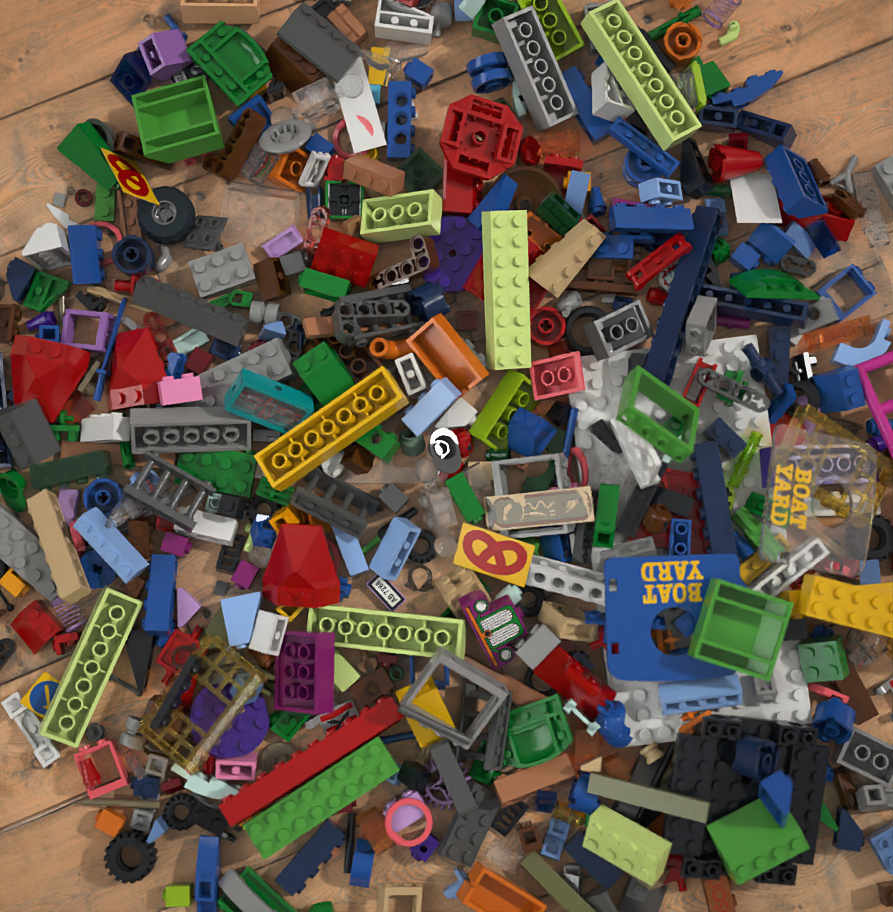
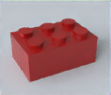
M323 227L310 269L349 280L351 284L366 288L378 254L379 245Z

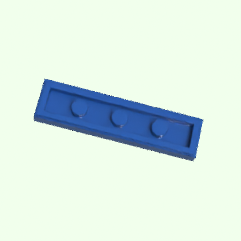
M620 116L607 131L609 135L667 179L680 164L677 159L663 151L661 147Z

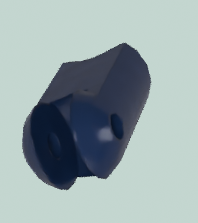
M319 185L318 194L311 195L310 186L306 190L307 219H313L314 217L325 218L323 189Z

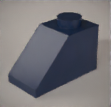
M17 257L8 264L6 276L12 299L22 304L30 290L37 269Z
M837 806L835 823L839 829L833 833L832 846L837 849L861 852V847L865 843L862 830L846 809Z

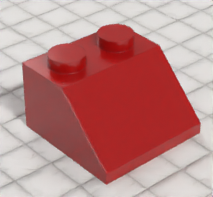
M34 600L10 624L34 655L54 640V636L61 634L65 630L42 600Z

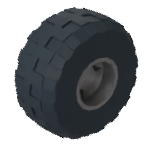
M162 186L153 188L152 191L160 206L141 199L138 204L137 218L142 232L150 240L161 245H174L182 242L190 234L195 223L196 212L193 203L184 192L175 187Z

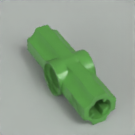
M744 506L731 517L732 521L744 532L747 541L754 547H757L770 562L774 561L784 552V549L771 536L769 529L762 522H758Z

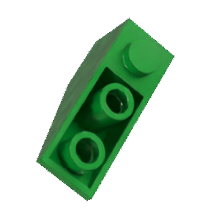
M600 483L593 546L613 549L620 485Z

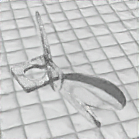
M391 40L387 44L383 56L368 50H359L357 53L360 57L366 59L367 64L372 68L380 71L386 70L383 85L388 86L389 81H398L401 62L411 61L415 57L417 59L423 57L428 53L429 47L419 43L403 46V41ZM393 70H394V71H395V75H394V77H393L391 80H389V77H390V75L393 73Z

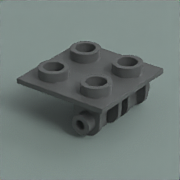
M197 215L192 231L187 235L182 247L208 252L211 250L214 252L223 250V244L219 241V238L228 218Z

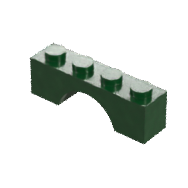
M553 426L557 431L545 448L548 454L562 453L566 431ZM549 460V466L542 475L526 478L520 493L547 491L549 485H554L557 475L554 474L556 471L555 460Z

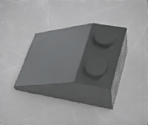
M640 299L582 325L597 361L610 358L654 335Z

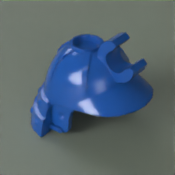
M604 700L605 708L602 705H597L599 713L596 723L601 726L598 732L612 747L624 748L633 739V737H630V728L624 724L625 706L620 701Z

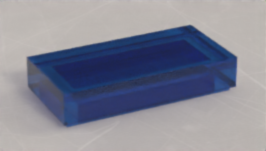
M823 218L805 226L806 232L823 258L841 251L840 244Z
M537 790L533 802V811L552 813L557 799V792Z

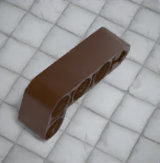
M252 108L245 109L224 145L225 148H222L219 156L208 154L203 160L202 167L228 183L233 182L264 129L266 118Z
M414 235L409 243L413 257L371 275L368 279L369 289L373 291L408 284L435 272L439 268L440 261L433 239L427 236Z

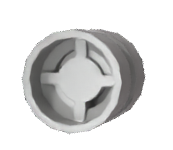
M253 300L250 307L249 324L261 326L262 324L266 325L277 322V317L280 314V304L269 302L265 305L263 301Z
M129 715L125 724L127 729L122 731L118 742L126 747L142 751L147 741L145 735H149L152 727L150 724L141 721L142 718Z

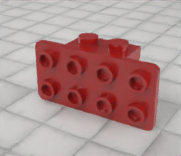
M556 646L533 670L535 675L568 701L572 699L576 702V707L591 719H594L599 713L597 705H602L605 708L604 700L613 701L617 695L614 689L560 646Z

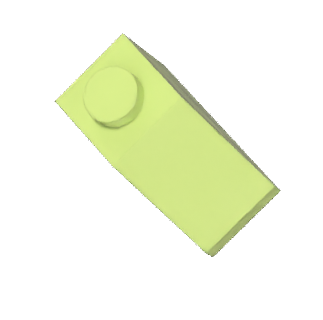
M335 647L334 689L337 692L340 690L344 692L361 677V674Z

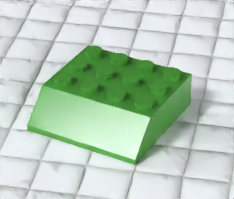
M205 75L131 95L143 153L146 158L173 163L225 148L211 89Z
M711 577L687 655L770 682L794 603Z

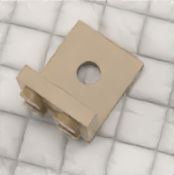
M458 566L454 571L442 576L435 582L436 587L456 618L467 619L458 598L472 591H483L489 603L492 602L482 583L471 569ZM468 621L467 635L470 638L475 633Z

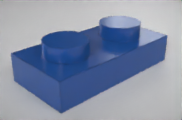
M785 383L782 387L784 391L770 401V406L767 409L769 423L775 424L789 406L795 402L797 396L793 385Z

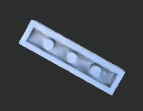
M97 507L83 513L73 525L126 584L139 576L149 565L143 556Z
M737 674L658 684V699L663 715L742 705L743 691Z

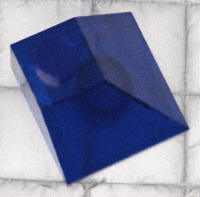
M140 49L124 54L110 78L111 83L132 106L131 95L145 92L152 82V76H150Z

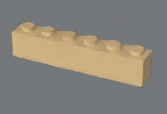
M44 489L26 500L29 507L27 510L33 518L34 530L39 535V544L46 555L45 561L50 566L51 578L56 583L58 589L56 591L57 595L61 600L73 604L92 592L57 496Z

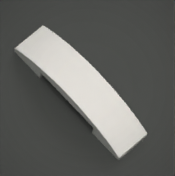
M17 691L2 701L1 704L10 718L15 720L35 750L33 753L43 768L61 757L60 752L53 739L40 735L38 729L42 721L37 714L19 702L23 696Z

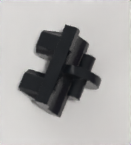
M808 352L793 356V370L789 371V376L794 375L795 382L804 380L814 384L812 376L818 375V373L812 374L811 367L817 364L816 356L809 355Z

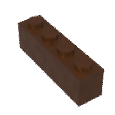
M845 650L850 673L844 680L828 681V683L837 692L849 697L847 705L856 711L854 724L860 725L879 715L854 665L849 662V656Z

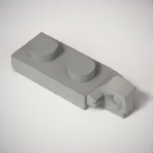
M651 536L617 544L610 551L600 553L603 567L605 560L611 557L657 555L653 537Z

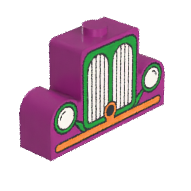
M481 590L472 591L458 598L461 608L493 670L495 671L510 663L515 656L510 642L527 634V629L521 619L525 617L521 608L515 607L508 594L490 603L486 594Z

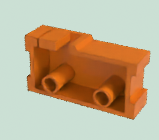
M530 210L527 211V231H531L528 239L546 253L551 249L550 246L555 242L558 243L564 237L552 230L548 223L541 220L536 214Z

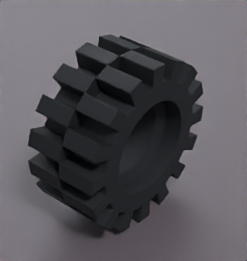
M255 494L247 503V508L245 509L246 517L253 524L259 504H269L271 507L269 516H273L276 511L281 509V505Z
M422 528L417 540L425 539L429 543V549L426 553L419 554L414 550L413 546L408 556L411 561L419 564L428 563L434 559L439 548L436 536L431 531Z
M526 584L525 587L518 586L522 591L521 596L526 592H531L535 595L536 602L532 607H525L520 600L515 604V607H520L525 617L539 615L542 603L546 601L544 590Z
M180 793L168 800L163 810V819L167 821V826H171L173 830L185 831L194 825L187 821V819H178L174 813L178 805H185L190 812L196 802L193 796H189L187 793Z

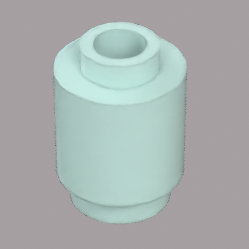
M508 584L495 596L494 600L508 594L515 605L522 599V591L517 585L514 584L512 586Z

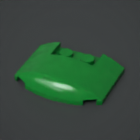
M220 21L186 49V52L197 66L223 91L226 97L239 107L270 81L273 76L272 72L270 73L268 59L260 46L240 28L224 25L225 22Z
M753 269L729 279V283L747 298L819 300L820 297L792 275L774 269Z
M559 694L510 711L503 766L510 765L515 768H527L541 765L560 755L573 742Z

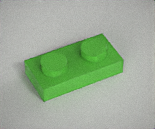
M96 183L94 221L115 223L117 190L108 191L99 183Z

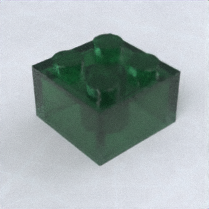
M421 147L417 148L397 168L405 172L404 190L407 193L430 189L436 190L443 183V169Z

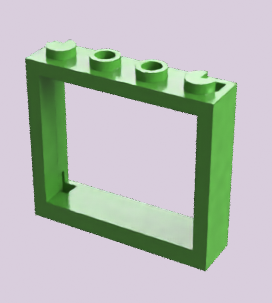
M637 365L625 377L616 420L680 464L693 453L700 409ZM637 390L684 423L681 439L634 407Z

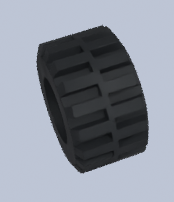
M866 514L854 518L855 520L848 523L849 527H846L844 530L846 535H843V539H846L844 547L849 549L847 551L848 554L853 555L855 560L860 561L879 559V562H881L883 559L889 558V554L893 553V525H890L891 521L889 519H884L885 516ZM867 527H872L879 535V543L874 550L867 549L861 540L862 532Z
M127 830L111 840L105 850L104 861H107L105 868L110 870L108 874L115 876L114 880H122L124 884L127 882L132 884L136 881H141L153 870L158 858L156 856L158 850L154 848L155 841L147 843L148 834L145 836L143 831ZM133 846L138 849L141 854L139 866L130 867L123 862L121 858L123 847Z

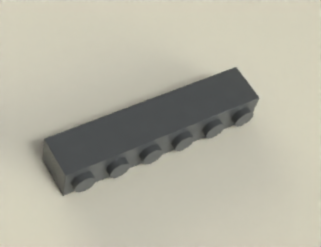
M144 275L136 282L132 298L133 303L236 347L244 340L249 319L244 318L243 315L230 312L222 306L211 304L206 299L192 296L187 291L178 290L172 285L159 282L151 276Z

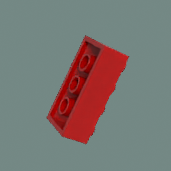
M444 156L442 211L450 215L468 218L483 199V179L451 170Z
M824 195L822 197L829 210L827 213L797 218L792 214L788 215L783 210V202L777 196L782 223H776L779 226H788L791 221H795L805 231L811 232L816 236H826L835 241L847 242L855 219L848 217L831 202V197Z

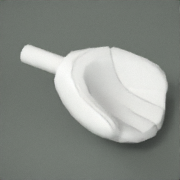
M343 450L320 465L326 475L335 478L344 470L345 466L340 464L344 454Z

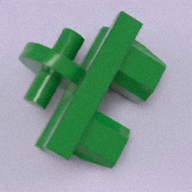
M726 370L723 375L741 383L744 371ZM742 382L743 385L748 386V382ZM720 387V390H721V391H723V392H727V391H728L727 389H724V388ZM745 390L737 392L739 393L738 399L743 400L744 395L747 396ZM719 394L716 395L717 399L725 402V406L730 407L734 404L733 401Z
M62 410L55 420L60 421V423H49L57 441L61 440V431H67V441H79L81 423H68V421L74 422V416H68L67 410Z
M262 476L256 495L286 506L290 504L295 488L289 486L280 492L272 488L266 476Z

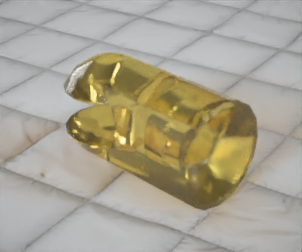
M556 800L551 818L574 826H583L586 821L583 819L586 818L585 813L567 808L568 803Z

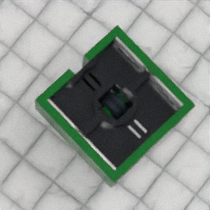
M326 180V222H344L354 215H359L362 218L365 187L352 181H348V184H343L342 181Z

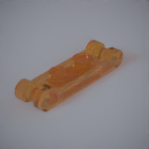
M870 315L803 334L805 340L808 341L809 347L807 348L809 353L875 334L874 328H871L869 322L871 321ZM858 324H862L863 331H860ZM819 336L821 343L816 344L814 337Z

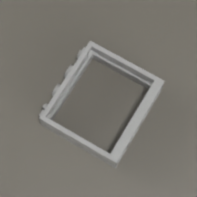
M564 452L491 461L495 496L510 495L506 465L555 460L558 489L570 488V478L567 476L566 471L568 460L564 456ZM575 523L563 524V526L519 531H514V529L500 530V534L510 538L563 534L574 531Z
M439 646L404 695L400 704L462 733L411 703L439 663L444 664L492 693L491 698L465 732V735L472 738L469 745L418 722L422 727L434 730L439 737H446L451 740L456 747L459 745L468 750L508 695L507 686Z

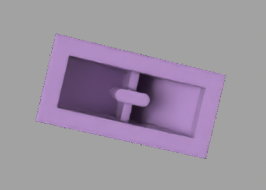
M177 588L178 627H185L204 606L185 588Z

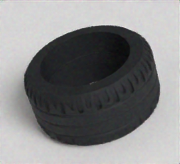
M582 306L573 310L565 320L566 327L562 336L567 349L571 352L580 351V357L595 355L592 347H583L574 340L571 333L572 326L581 317L596 319L607 313L594 306Z

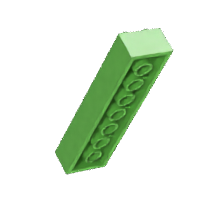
M378 735L245 822L243 828L265 860L400 771V767Z

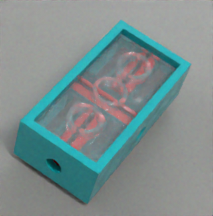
M242 368L224 395L225 411L286 434L309 418L314 412L313 396L245 368Z

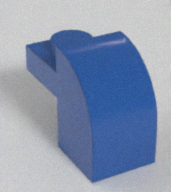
M357 838L349 885L369 888L377 841Z

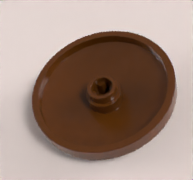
M532 166L511 168L503 172L490 187L491 190L505 173L518 184L508 209L530 210L536 215L537 212L535 210L538 204L552 190H555L563 198L556 181L545 171Z

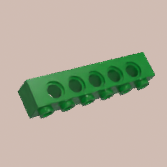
M303 382L298 390L313 396L314 412L312 414L323 408V405L320 401L314 404L316 396L306 383ZM378 424L354 442L388 464L401 444L397 441L398 437L390 431L385 433L381 430L383 427ZM381 436V441L378 444H374L375 439Z

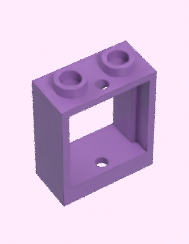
M66 309L59 341L62 344L91 353L106 354L116 317L107 312ZM77 317L100 319L95 345L73 343Z

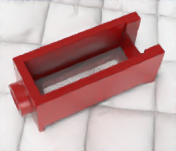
M701 357L696 360L681 395L698 408L707 389L698 384L697 375L706 368L715 371L718 366L715 363L711 366L702 362L703 358ZM709 373L701 376L704 378L703 382L711 381Z

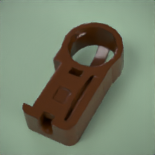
M843 189L834 190L831 197V202L851 219H857V217L864 218L867 208L862 207L855 201V198L848 191Z
M842 769L833 773L832 779L841 806L847 811L858 810L855 794L858 789L853 785L849 774L851 770ZM849 794L854 797L853 807L848 801Z

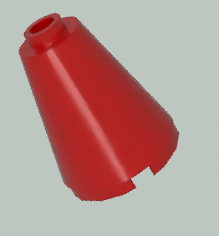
M714 144V148H710L708 154V168H712L710 177L714 183H721L759 171L764 164L763 156L758 151Z

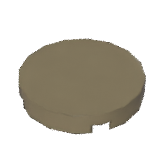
M275 742L269 745L263 751L260 759L263 773L268 772L269 774L274 771L273 766L279 762L284 761L286 763L291 760L290 756L297 752V750L286 742Z

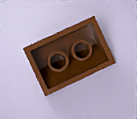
M279 36L271 43L265 53L272 76L279 82H284L286 89L300 102L327 77Z

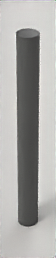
M402 704L399 705L397 712L464 744L469 745L471 743V737Z

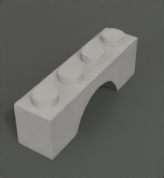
M882 784L865 785L855 792L859 812L893 810V788L883 787Z

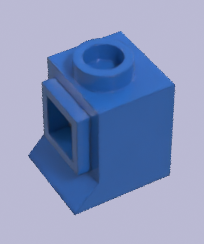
M256 515L250 529L253 546L272 549L277 538L276 531L269 523V519L272 516Z

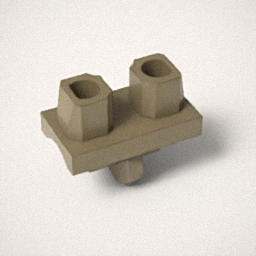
M96 360L93 366L88 365L87 372L84 377L82 376L81 384L77 390L86 395L94 396L96 388L94 383L99 376V373H96V369H102V363Z

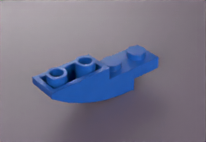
M774 69L767 71L762 76H749L742 87L734 88L730 93L726 94L723 92L716 93L708 104L716 107L729 105L733 109L740 110L767 94L781 78L783 71H776Z
M671 519L667 555H690L692 520Z
M201 835L195 878L197 912H218L217 882L220 875V836Z

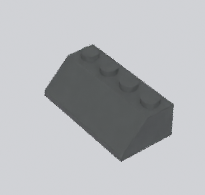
M302 2L293 11L276 34L336 84L354 66L363 53V50L356 43L347 38L305 2Z

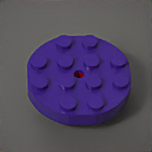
M456 215L441 217L440 235L427 236L431 237L434 241L440 261L439 268L435 272L421 278L425 282L429 281L434 285H440L444 293L465 292L466 290L462 287L483 253L482 232L465 217Z
M234 681L212 684L205 687L194 700L189 715L192 737L197 745L207 754L220 759L243 757L254 751L265 738L269 728L267 704L261 693H259L255 702L239 706L229 692Z

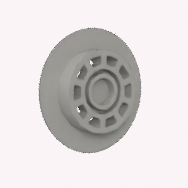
M297 119L277 122L262 133L259 145L264 151L269 153L286 154L293 152L309 139L311 127L308 123Z

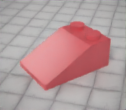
M580 351L531 362V368L529 369L534 401L552 400L586 390Z

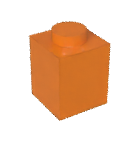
M107 806L103 810L100 809L94 819L97 821L94 827L115 838L121 832L128 817Z

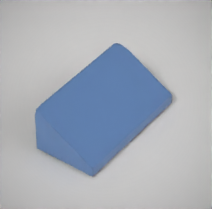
M283 321L264 325L258 338L267 342L275 338L284 339L286 331Z
M164 814L155 820L147 839L148 844L171 828V826L166 825L167 821L163 819Z

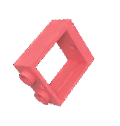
M108 737L96 741V746L90 748L88 744L78 748L79 753L74 754L82 777L79 762L85 760V755L109 746L121 776L120 779L96 788L95 786L86 789L90 800L131 783L115 738L108 740Z

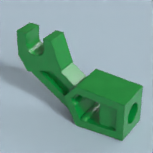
M235 289L221 297L210 300L209 303L224 308L232 305L234 308L250 309L251 303L254 300V294ZM237 295L242 296L241 303L233 302Z

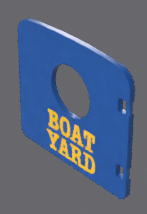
M732 553L611 557L606 559L604 562L606 659L610 674L618 680L659 682L716 678L736 673L737 671L689 656L687 655L688 650L678 655L662 653L652 641L651 625L654 618L661 611L671 607H678L688 611L697 624L711 577L740 586V561L738 556ZM609 579H616V591H610ZM611 642H618V654H612Z

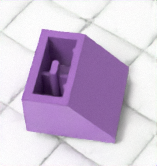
M179 29L152 33L138 43L150 76L163 82L193 62L186 52L188 48Z

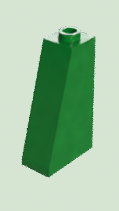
M90 122L77 124L57 147L58 151L106 190L122 189L101 148L111 151V149Z

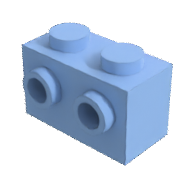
M656 177L638 184L641 203H647L652 206L654 204H664L665 208L673 206L672 203L683 200L680 181Z

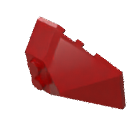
M148 327L117 333L115 337L110 365L111 374L108 378L106 391L108 413L125 411L126 408L142 405L160 404L157 382L162 381V377L167 375L164 370L165 364L159 358L157 345Z
M15 335L10 352L14 405L36 398L47 421L54 423L66 405V401L77 388L76 386L82 376L84 377L86 374L91 352L41 338Z
M281 524L262 578L263 598L279 606L319 608L340 603V580L337 577L335 565L329 553L322 525Z

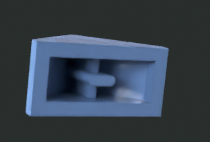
M879 559L858 561L861 585L881 583Z

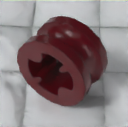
M80 189L75 193V201L81 207H88L93 201V196L87 189ZM81 194H83L84 196H85V194H88V196H87L88 201H87V202H84V201H82V203L80 202V200H81L80 195H81Z

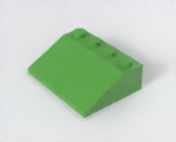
M759 798L706 825L731 881L737 885L810 849L791 812L789 811L785 827L781 829Z

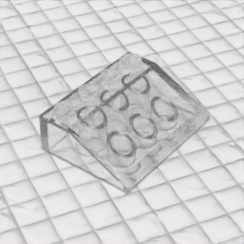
M236 181L226 182L223 186L221 217H227L228 221L219 241L233 244L243 242L246 246L263 248V244L293 224L299 230L303 192Z

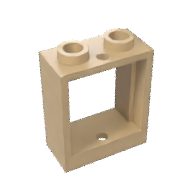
M543 601L537 618L555 635L563 639L593 642L598 625L585 624V612L576 605Z
M379 883L377 912H388L389 895H412L411 912H421L423 887L417 883Z

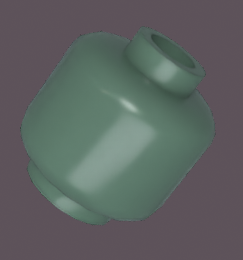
M408 428L399 436L401 450L406 456L414 457L424 452L426 442L423 434L417 437Z

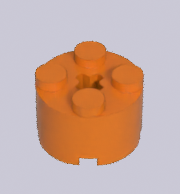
M674 23L665 33L661 50L666 57L673 60L676 67L688 65L691 60L697 57L702 45L701 32L694 24Z

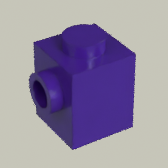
M430 833L421 844L410 847L411 856L419 862L421 859L426 862L440 844V840Z

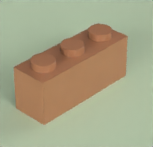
M357 153L344 160L343 178L392 197L404 189L405 172Z

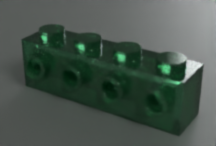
M104 449L29 466L32 488L40 490V492L44 489L52 491L54 487H59V489L71 487L70 484L77 483L78 485L89 483L90 479L107 478L108 475L113 474L110 452Z

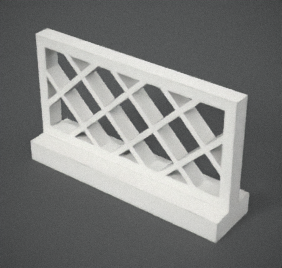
M616 417L610 418L609 424L640 488L643 489L658 484L660 482L658 472L662 463L653 445L616 420Z

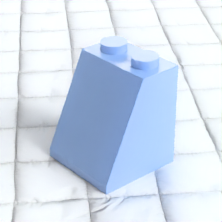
M262 592L220 600L230 647L235 646V649L249 647L258 611L262 609L264 600Z

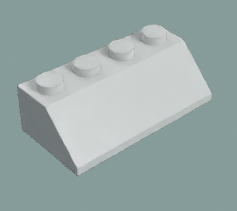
M52 222L45 223L42 227L35 230L23 249L22 256L42 272L70 266L69 236L57 224Z

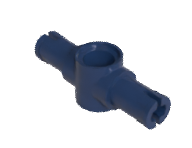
M753 343L745 345L741 350L750 361L752 368L750 375L753 380L765 384L773 397L780 395L784 389L775 378L776 375L773 372L775 370L774 362L767 357L760 356Z

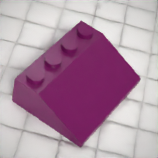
M285 630L279 656L275 655V710L316 715L334 713L335 632Z

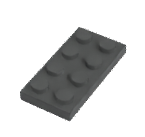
M472 780L469 788L479 810L462 818L459 816L458 811H456L437 851V854L468 867H471L500 807L493 789Z

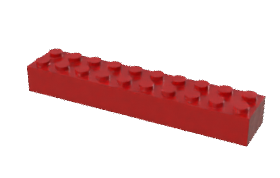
M383 696L376 701V706L370 709L368 706L359 712L360 716L353 720L352 717L342 723L343 727L337 731L333 728L325 733L326 738L321 741L316 739L309 743V748L304 752L298 750L290 756L292 759L288 762L281 761L273 766L274 771L271 773L264 772L256 777L257 781L252 785L247 783L238 789L240 792L236 795L229 794L221 799L222 804L219 805V808L231 827L238 826L368 741L401 722L404 716L397 712L398 706L391 696L389 698Z

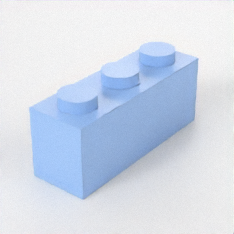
M447 377L441 380L437 378L429 386L431 390L428 393L423 392L417 398L418 403L415 406L412 404L404 411L406 415L401 420L417 437L424 433L462 394Z
M394 516L372 558L369 568L383 579L396 581L421 529L407 518Z

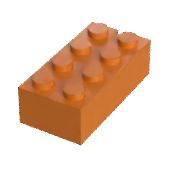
M442 313L432 317L406 340L436 379L441 380L447 377L462 393L455 401L463 397L490 374Z
M478 860L467 875L470 878L469 881L465 879L456 893V896L463 904L477 912H544L547 907L539 897Z

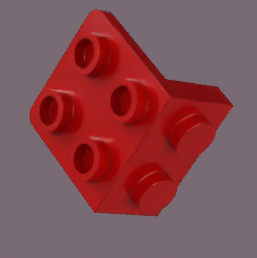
M558 154L545 155L543 171L556 181L565 200L566 189H563V177H567L568 171L581 172L583 161L574 156L562 158Z

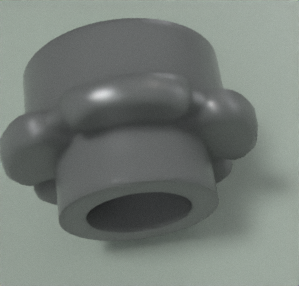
M93 722L86 728L85 732L88 739L95 742L103 739L105 728L103 725Z

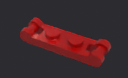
M681 232L675 234L626 273L625 276L629 281L633 282V287L636 291L644 288L651 279L692 250L693 247L684 240L685 237ZM675 245H679V246H680V247H679L678 249H676V250H674V248H673ZM642 272L644 275L639 278L638 274Z

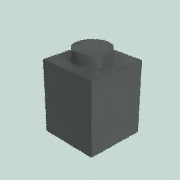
M306 248L285 254L279 258L286 276L303 271L305 268L311 267L312 263L311 255L306 251Z

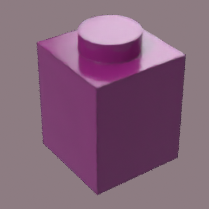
M166 531L160 550L180 557H186V554H190L193 544L190 543V538Z
M241 559L231 578V581L235 582L233 586L243 591L245 588L251 589L261 568Z

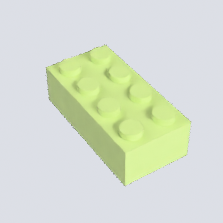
M434 189L397 194L392 197L383 196L363 199L360 235L366 241L374 244L411 239L414 235H440L443 200Z
M601 804L590 816L582 846L648 885L653 886L664 872L672 843Z

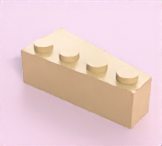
M583 219L568 231L561 241L555 242L550 246L551 249L544 255L541 254L535 259L536 262L529 267V276L558 298L607 236Z

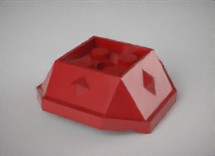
M470 94L448 106L439 145L451 170L489 181L515 165L523 126L517 121L507 105ZM475 135H479L482 138V142L476 141Z

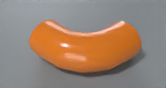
M380 337L373 339L370 343L371 353L381 359L395 360L410 353L416 355L406 342L408 338L385 340Z

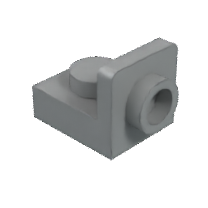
M773 673L770 682L752 676L756 692V703L769 704L776 700L778 692Z

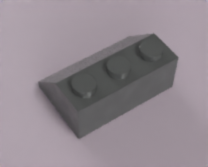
M36 398L5 407L0 411V432L19 469L38 464L61 451V447Z

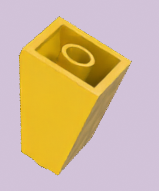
M430 675L411 703L456 729L448 708L432 675ZM412 684L396 691L399 703ZM407 718L421 749L442 739L434 730L424 728L418 721Z

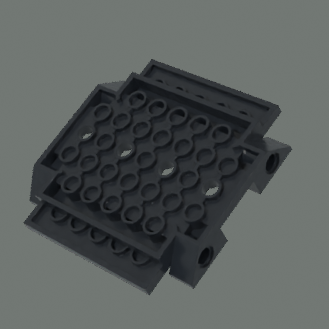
M712 714L703 717L701 732H677L668 791L711 802L706 823L665 813L662 838L672 843L669 854L684 855L680 877L720 880V875L729 876L706 825L759 798L757 795L761 781L749 778L748 781L742 782V775L733 770V762L737 752V741L744 739L751 733H755L756 737L776 744L774 747L779 751V760L775 772L771 771L768 776L781 770L784 775L787 774L791 778L793 789L789 811L800 827L810 849L752 879L757 883L795 886L798 866L795 864L813 865L829 763L831 748L816 745L818 728L785 720Z

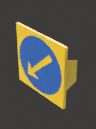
M44 671L19 702L43 719L60 681Z

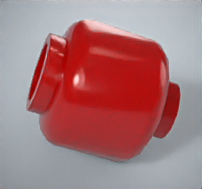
M465 428L452 430L458 440L461 458L468 457L469 453L474 450L472 435Z

